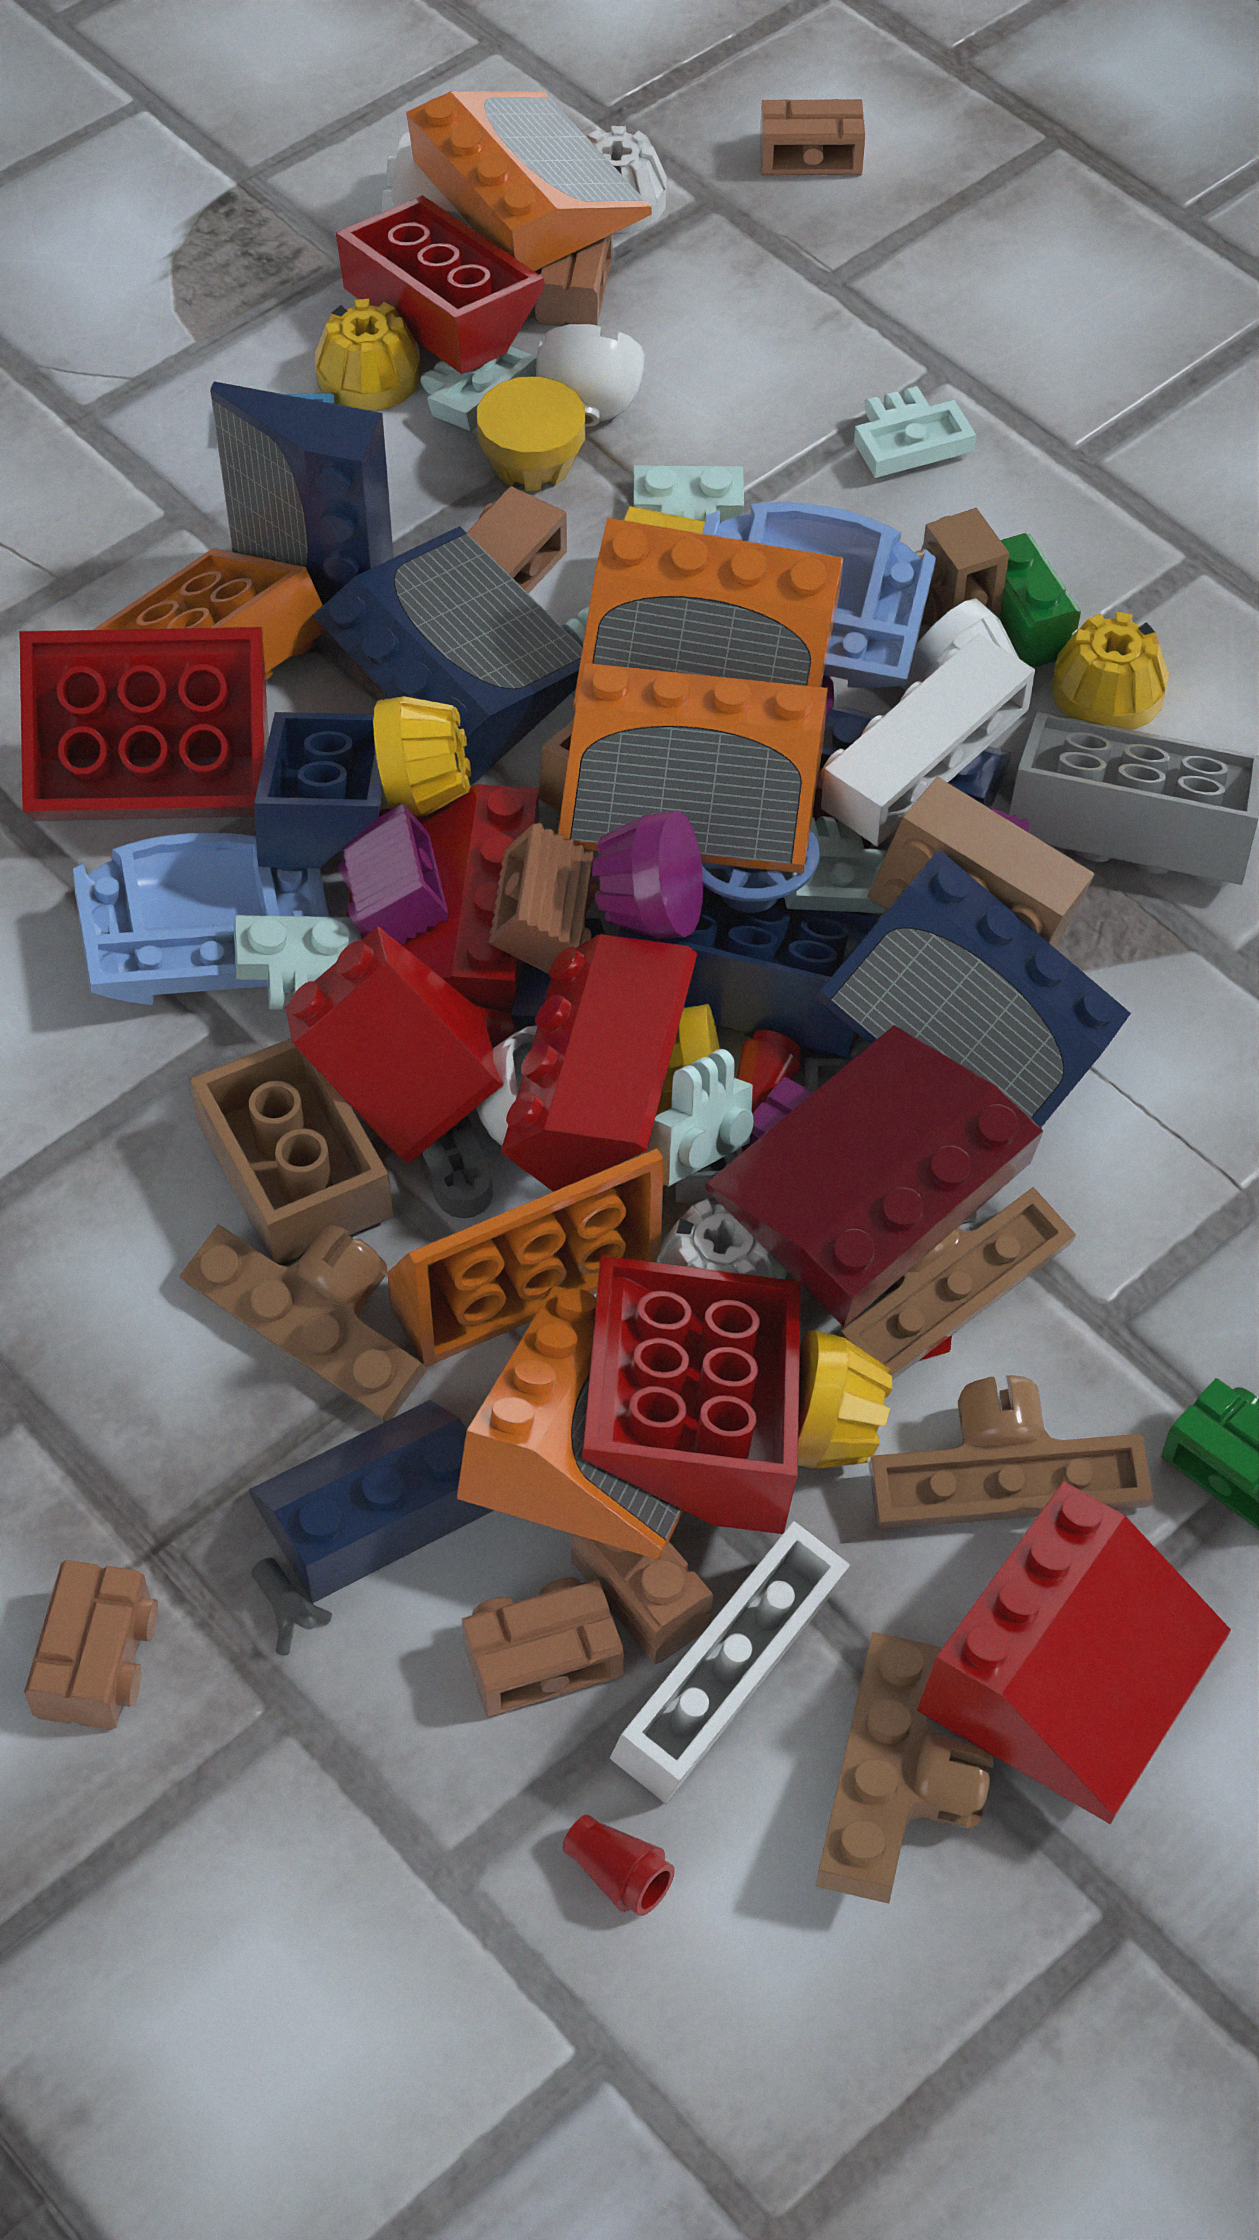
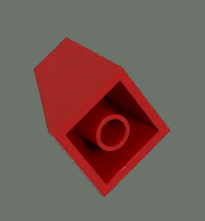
M379 926L361 941L357 940L350 943L341 952L336 963L315 981H309L298 988L292 996L290 1003L285 1006L294 1046L386 1144L408 1164L503 1085L493 1062V1048L482 1011Z

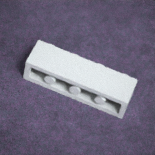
M979 633L960 650L957 648L951 650L943 658L938 669L922 683L919 681L913 683L906 690L901 701L885 716L878 715L868 723L860 738L846 750L839 749L829 757L821 772V779L823 780L821 809L875 846H878L899 827L903 816L937 776L948 783L1029 710L1035 669Z
M793 1521L623 1731L610 1759L667 1804L833 1594L850 1564Z

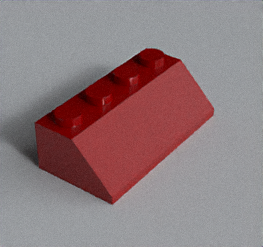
M423 195L336 232L344 289L358 299H369L370 305L379 307L384 301L395 307L399 316L403 317L415 341L460 374L478 370L484 364L507 353L545 288L544 278Z
M599 934L576 948L573 946L566 948L552 963L549 971L552 979L545 1002L540 1007L535 1018L537 1025L531 1050L521 1065L523 1077L516 1100L506 1116L508 1128L501 1148L503 1155L551 1191H557L647 1151L697 958V953L693 949L683 945Z

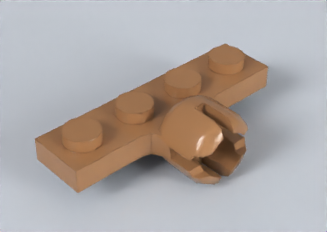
M1032 1187L979 1228L969 1232L956 1228L898 1279L899 1288L841 1330L838 1336L846 1338L888 1367V1374L892 1376L893 1381L1067 1248L1076 1237V1234L1040 1193Z
M218 1224L179 1277L186 1284L385 1422L392 1419L428 1369L422 1362L364 1324L361 1320L363 1306L387 1275V1264L377 1252L363 1240L351 1238L348 1235V1230L339 1226L328 1225L321 1229L299 1261L286 1267L278 1265Z
M1006 1375L1008 1389L1000 1390L999 1398L995 1377L976 1380L964 1387L957 1401L963 1438L961 1446L946 1450L874 1455L870 1458L869 1470L877 1530L1035 1517L1040 1514L1063 1481L1115 1510L1149 1507L1153 1501L1143 1433L1068 1440L1051 1438L1044 1429L1039 1390L1032 1380L1023 1376Z
M872 1632L819 1866L816 1887L889 1904L904 1830L910 1820L923 1818L969 1829L977 1826L983 1817L984 1809L982 1807L987 1800L990 1786L988 1767L993 1768V1755L962 1737L938 1733L929 1726L928 1717L917 1711L935 1658L942 1647Z

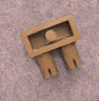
M977 507L927 523L925 525L922 548L915 553L923 560L925 550H927L936 557L921 626L927 624L932 627L951 609L964 601L975 598L1000 618L1009 552Z

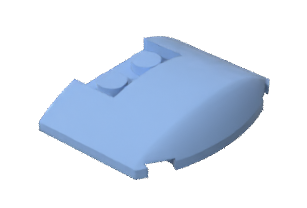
M795 502L750 504L751 513L736 516L720 522V511L707 514L702 534L842 557L841 588L824 675L847 679V687L881 688L904 686L907 684L935 567V556L925 550L922 560L906 544L900 542L901 532L872 518L829 506Z
M212 832L186 833L150 838L112 849L113 860L106 862L87 875L85 863L73 868V882L90 992L125 1002L153 1005V995L268 986L267 980H236L235 915L329 917L319 868L283 871L277 867H258L256 836ZM284 990V993H288L293 990Z

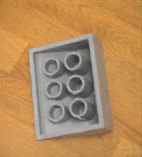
M1037 711L1018 767L1008 816L1015 814L1018 820L1026 818L1030 824L1028 833L1051 847L1056 846L1075 850L1078 856L1090 861L1105 862L1113 858L1133 862L1137 868L1148 873L1165 874L1171 870L1194 875L1197 881L1210 886H1226L1229 883L1242 885L1259 819V755Z

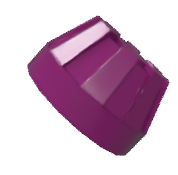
M680 811L650 813L601 836L596 844L600 857L593 859L592 877H599L600 890L594 895L598 909L606 911L605 921L611 925L656 939L681 938L692 934L699 922L703 903V870L696 834L688 818Z

